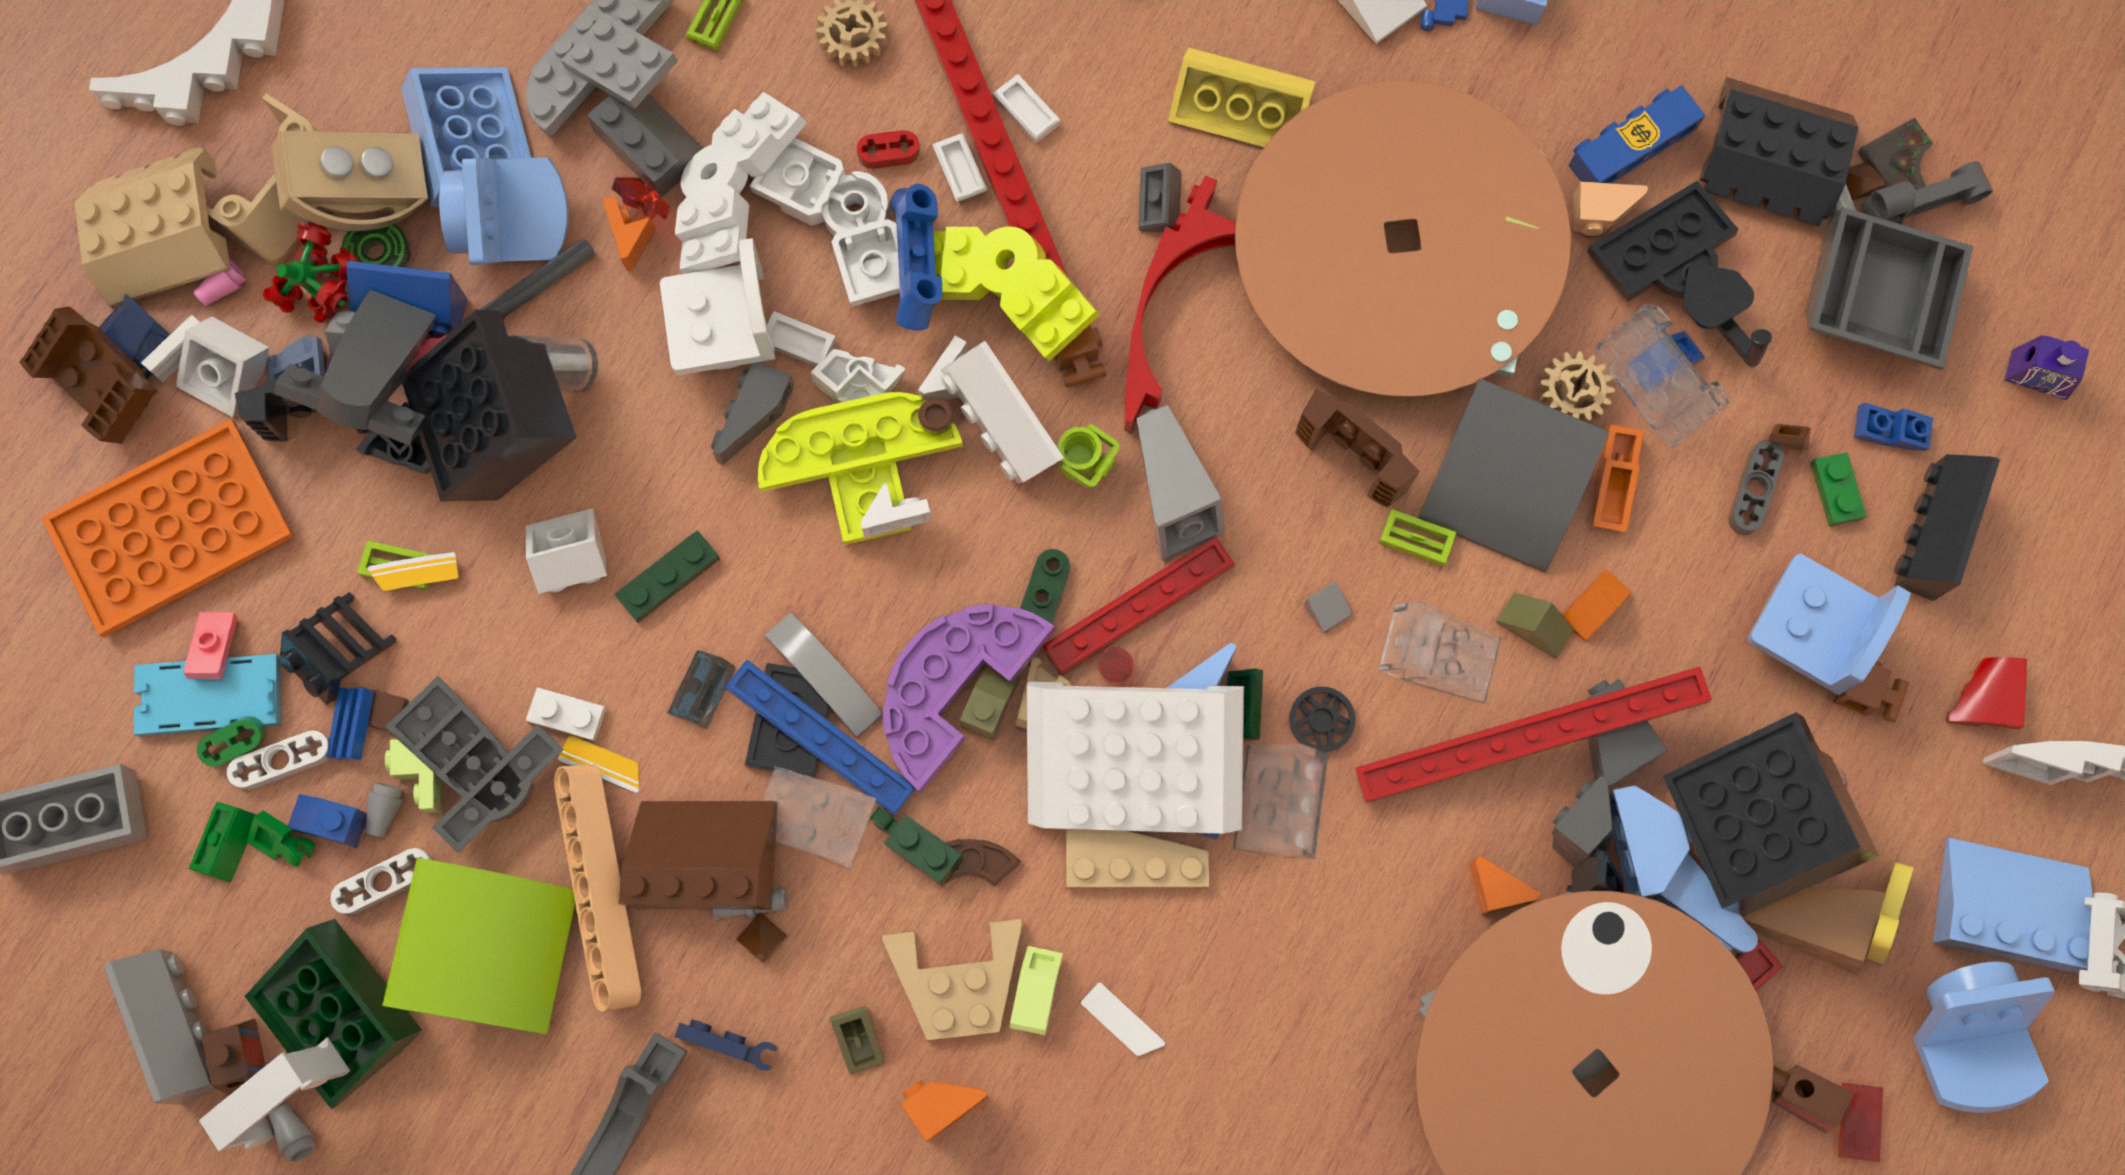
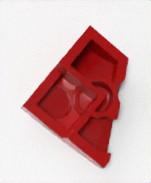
M1989 657L1981 659L1974 670L1972 680L1965 685L1960 693L1962 696L1953 711L1947 714L1946 722L1974 727L1984 724L2011 729L2023 728L2025 720L2027 659L2014 657Z

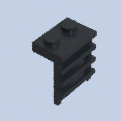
M350 592L342 597L337 596L333 599V603L326 608L320 607L316 610L315 615L309 619H302L299 621V625L289 631L287 629L282 632L279 657L282 666L289 673H295L303 681L308 693L313 697H319L326 705L337 699L340 680L389 648L397 640L392 634L383 640L348 605L354 600V596ZM338 611L373 647L366 651L331 615ZM321 622L356 659L349 662L314 626Z

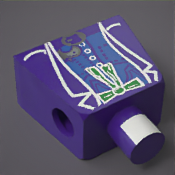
M2041 335L2012 350L2004 381L2067 400L2082 381L2089 350L2072 340L2065 342Z

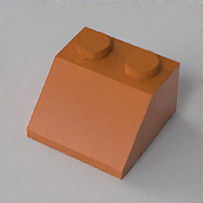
M920 1080L903 1093L906 1100L900 1105L924 1139L930 1142L986 1100L988 1095L983 1089L933 1081L925 1085Z

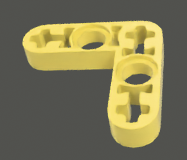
M1895 862L1865 959L1881 964L1885 963L1899 924L1898 918L1914 867Z

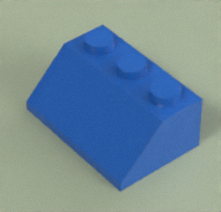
M348 261L347 278L350 311L356 312L371 289L435 314V324L428 333L431 336L438 338L446 336L463 321L467 297L451 273Z

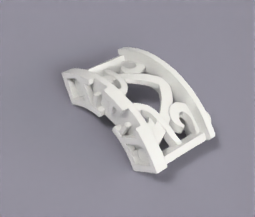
M2094 893V898L2085 897L2084 905L2091 910L2088 970H2080L2079 985L2093 992L2104 991L2107 992V996L2125 999V955L2118 949L2121 942L2125 939V901L2118 900V896L2115 894Z

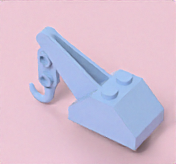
M1637 786L1613 790L1609 794L1613 828L1612 836L1627 893L1649 899L1655 897L1667 906L1679 910L1710 931L1728 950L1732 949L1738 953L1753 950L1758 942L1756 932L1739 914L1721 908L1707 875L1688 854L1690 850L1689 843L1692 841L1679 812Z

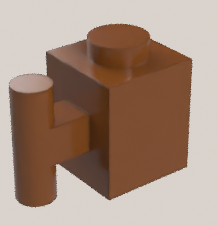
M1089 325L1054 357L1059 371L1072 367L1075 370L1063 375L1067 388L1106 376L1102 363L1090 367L1088 364L1098 360L1099 348L1103 346L1097 327L1091 328V325Z
M1876 661L1862 683L1840 695L1836 694L1833 702L1865 716L1878 710L1880 704L1886 706L1882 719L1895 723L1909 682L1895 679L1892 689L1887 688L1892 671L1881 667L1882 664Z

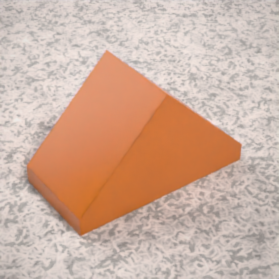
M1605 569L1566 610L1563 616L1574 628L1573 631L1584 641H1587L1632 592Z
M1480 855L1472 859L1469 864L1482 914L1530 904L1538 900L1541 895L1540 892Z

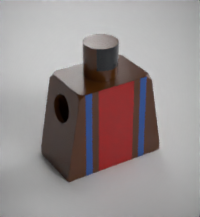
M250 1019L202 1035L211 1084L213 1088L227 1095L232 1094L266 1066L256 1019Z
M1773 1065L1772 1090L1777 1092L1773 1103L1824 1133L1839 1126L1854 1095L1853 1092L1801 1066L1795 1065L1788 1072H1785ZM1795 1086L1802 1089L1804 1098L1796 1093Z

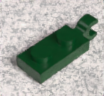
M878 807L870 817L877 828L889 835L884 842L887 848L941 887L963 860L962 854L907 815L899 823L886 811Z

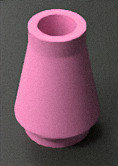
M229 259L230 270L206 277L200 286L193 291L195 296L205 306L208 307L213 302L243 288L242 283L247 280V277L231 259Z

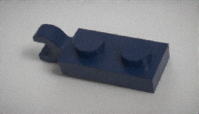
M691 1019L689 1026L679 1023L674 1036L676 1038L752 1063L760 1070L770 1071L772 1066L764 1064L760 1059V1055L764 1050L778 1051V1047L770 1042H762L755 1047H749L744 1045L746 1037L728 1031L725 1032L724 1037L711 1034V1025Z

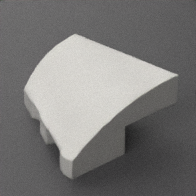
M833 349L811 371L812 384L834 402L841 403L891 392L905 374L906 369L898 364L895 367L875 363L873 358L865 356L853 357L848 352Z

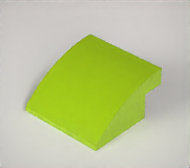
M417 858L382 1006L547 1035L575 908L573 889L483 869Z

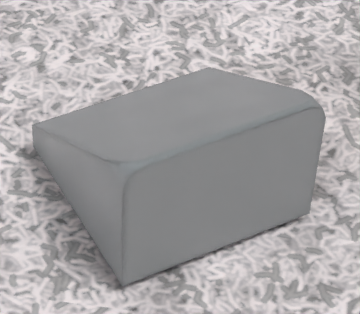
M1335 581L1309 597L1304 604L1323 633L1353 614Z

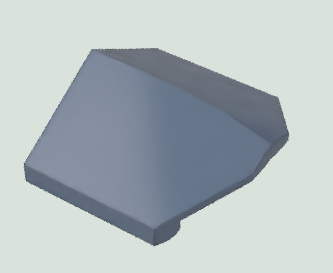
M308 334L293 341L278 355L270 356L267 359L269 380L279 379L289 364L305 368L318 375L325 374L322 339Z

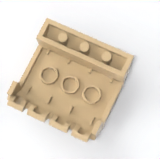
M204 146L183 152L179 157L174 155L156 161L150 167L145 165L124 172L121 176L115 175L100 180L94 186L87 188L74 202L82 265L109 307L118 306L124 300L125 294L135 301L230 270L226 238L210 230L202 174L212 179L217 177L215 158L207 153Z

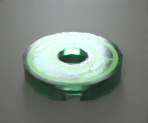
M396 224L368 231H348L341 247H346L348 253L351 252L355 255L358 262L404 267L406 262H409L411 256L410 243L401 228ZM375 245L384 246V252L380 257L374 259L368 257V251L371 247Z

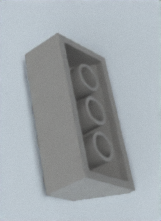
M157 949L104 964V969L153 1102L184 1104L214 1090L215 1088H213L210 1081L202 1043V1035L209 1032L202 1021H198L194 1010L197 1007V1001L192 990L185 986L182 978L185 970L179 956L171 951Z

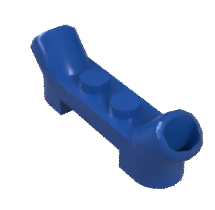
M914 184L909 188L896 190L890 200V208L896 215L900 302L895 319L903 328L923 331L929 327L933 307L942 298V277L936 276L933 234V222L938 217V203L936 195L929 187L922 184Z

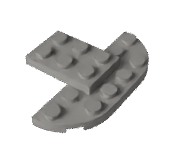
M594 0L532 68L526 88V103L538 127L551 138L596 87L636 109L678 62L674 53L643 36L674 0Z

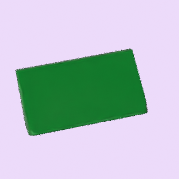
M216 802L189 869L231 882L247 845L246 841L256 814Z

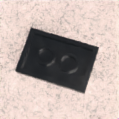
M771 663L766 664L765 673L828 720L830 706L795 668ZM756 713L745 766L815 779L819 760Z

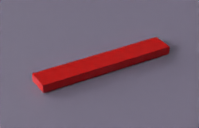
M1215 536L1042 646V649L1058 673L1063 676L1234 567L1235 563Z

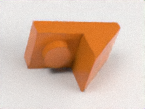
M615 195L603 198L604 207L621 260L626 271L633 270L653 236L655 226L650 217L632 222L627 206H620Z

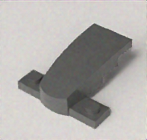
M370 289L345 329L332 356L325 377L310 372L305 368L289 364L276 381L274 394L315 409L322 416L337 424L361 430L368 429L411 445L423 426L425 415L387 400L402 384L405 371L419 355L421 343L433 328L436 315Z
M439 676L385 726L417 758L436 773L441 780L463 797L432 827L458 853L492 820H504L519 812L531 797L534 788L532 781L564 750L547 732L537 725L508 752L482 720Z

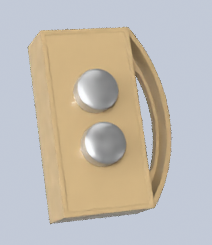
M280 131L272 144L280 211H291L312 223L345 231L380 229L393 225L417 212L428 199L419 134ZM321 211L347 215L388 211L393 212V215L377 219L353 220L335 217Z

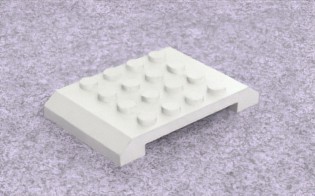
M1028 682V824L1041 828L1220 834L1242 830L1244 687L1207 686V689L1064 686V682Z

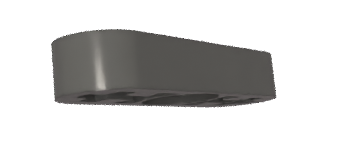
M1763 440L1749 453L1728 518L1730 527L1738 534H1752L1764 522L1784 460V451L1777 443ZM1767 450L1770 452L1769 458L1773 460L1765 466L1764 471L1758 470L1764 460V457L1760 454ZM1757 479L1761 481L1765 487L1764 495L1756 496L1752 494L1748 489L1749 480ZM1749 504H1756L1751 508L1749 518L1754 521L1745 525L1743 523L1744 518L1739 515L1748 509Z

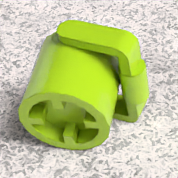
M1088 424L1086 428L1073 427L1065 431L1059 439L1057 448L1064 458L1057 462V466L1066 478L1078 482L1087 489H1091L1098 484L1101 478H1106L1116 462L1113 458L1118 452L1120 445L1115 439L1092 424ZM1101 441H1103L1111 447L1108 453L1104 454L1102 458Z

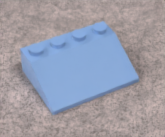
M508 67L410 68L401 91L412 134H419L426 189L431 207H439L440 182L444 171L462 170V159L531 158Z
M1946 838L1933 943L2071 973L2088 970L2091 910L2084 905L2085 897L2093 898L2089 868Z

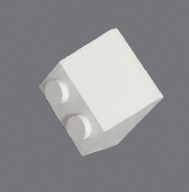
M211 316L185 330L176 387L234 418L239 413L235 393L256 388L264 376L269 347Z
M593 508L526 525V560L539 594L548 591L559 592L567 586L582 582L593 583L601 577L607 576L606 556Z

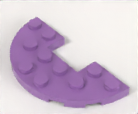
M993 604L975 605L936 619L917 633L907 644L895 662L887 681L888 689L885 706H883V725L895 763L906 779L918 791L923 792L966 739L963 734L944 720L941 715L986 662L1012 683L1056 630L1055 626L1045 619L1017 607L994 606Z

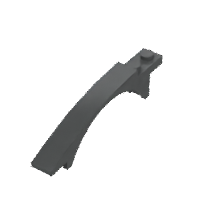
M654 1032L635 1065L625 1066L621 1072L611 1102L594 1136L570 1175L616 1174L652 1116L650 1113L686 1056L687 1050L658 1032Z

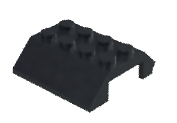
M1726 77L1718 108L1722 109L1712 152L1703 163L1699 181L1706 182L1704 189L1709 194L1722 198H1727L1731 187L1735 188L1732 201L1759 208L1763 197L1767 198L1764 206L1765 211L1791 218L1795 207H1798L1796 220L1819 227L1823 219L1832 216L1846 184L1859 128L1854 116Z

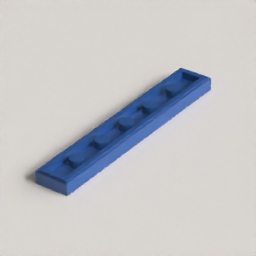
M746 659L725 686V690L892 816L897 814L915 790V787L908 780Z

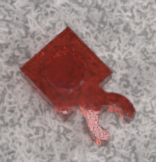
M636 177L615 178L611 189L622 198L624 204L635 209H643L642 212L650 219H654L656 214L660 215L663 219H667L671 206L664 200L659 199L661 195L645 181Z

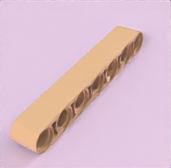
M594 764L562 766L555 772L554 788L594 1005L599 1011L635 1007L641 999V986L626 906L619 905L621 879L601 773Z

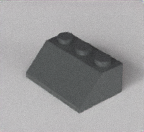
M650 94L646 96L636 109L610 95L587 114L594 132L659 198L663 197L681 181L682 173L688 162L696 153L703 149Z

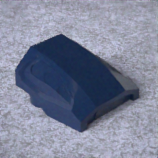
M125 294L124 300L99 327L144 371L146 379L153 374L141 362L170 334L131 297Z

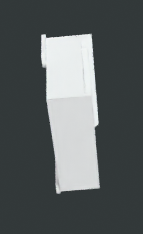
M328 1037L316 1047L288 1054L282 1052L203 1116L199 1122L219 1152L245 1144L246 1150L263 1145L274 1137V1130L265 1118L266 1115L301 1088L303 1091L320 1086L327 1080L346 1075L350 1070Z

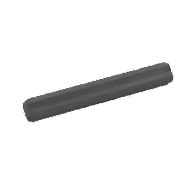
M585 239L579 240L479 310L500 311L501 317L504 318L594 255L592 246Z

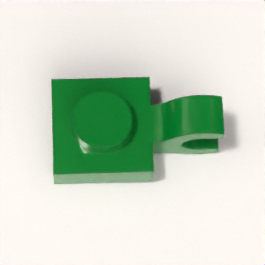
M264 810L254 816L246 841L276 861L282 856L289 864L296 867L301 865L304 855L310 858L315 848V844L309 839L290 837L292 828Z

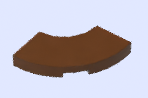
M957 839L945 842L962 854L963 860L944 885L958 877L974 876L985 879L995 887L1021 861L1007 849L990 841Z

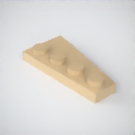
M1066 829V889L1209 888V851L1129 831Z

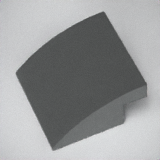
M1479 378L1463 416L1452 434L1418 518L1455 531L1456 536L1546 572L1579 505L1609 431Z

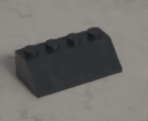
M1946 454L1936 463L1932 462L1929 465L1924 476V482H1927L1925 492L1920 494L1914 506V512L1917 513L1915 523L1909 526L1904 537V542L1907 543L1905 553L1898 558L1894 568V573L1898 574L1894 584L1895 587L1900 586L1911 593L1934 601L1961 585L2000 462L1999 458Z

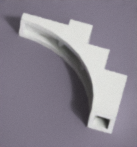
M232 0L227 11L211 32L190 50L168 63L145 72L121 77L91 78L89 91L101 105L110 109H120L121 106L135 107L142 111H154L155 109L169 124L183 126L185 123L198 124L204 87L216 92L224 91V89L237 90L243 54L254 58H260L263 55L276 56L285 0Z

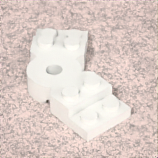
M765 92L752 102L744 115L734 109L713 133L712 145L696 153L682 173L681 189L686 198L678 206L675 235L682 241L680 270L684 274L711 270L741 261L739 240L746 239L749 204L740 195V192L746 184L748 174L751 177L764 174L807 124L799 114Z
M794 138L764 174L755 176L750 185L751 192L781 206L782 212L810 226L825 223L828 231L834 236L831 241L832 248L851 307L899 294L897 224L889 220L888 197L883 185L875 177L864 172L856 171L845 175L841 160ZM853 204L863 206L861 210L856 212L848 210V207Z

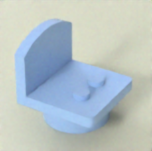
M551 158L462 159V170L444 171L439 191L440 220L444 241L451 254L469 253L471 265H485L503 261L552 260L561 253L569 226V203L563 179Z
M1797 554L1789 561L1748 635V642L1826 689L1840 695L1864 681L1895 631L1911 592L1896 586L1878 598L1805 555Z
M1986 962L1950 972L1934 981L1927 988L1926 995L1932 1011L1913 1040L1939 1105L1963 1112H1998L2027 1102L2044 1088L2049 1080L2027 1029L2055 994L2049 978L2020 982L2011 964L2005 962Z

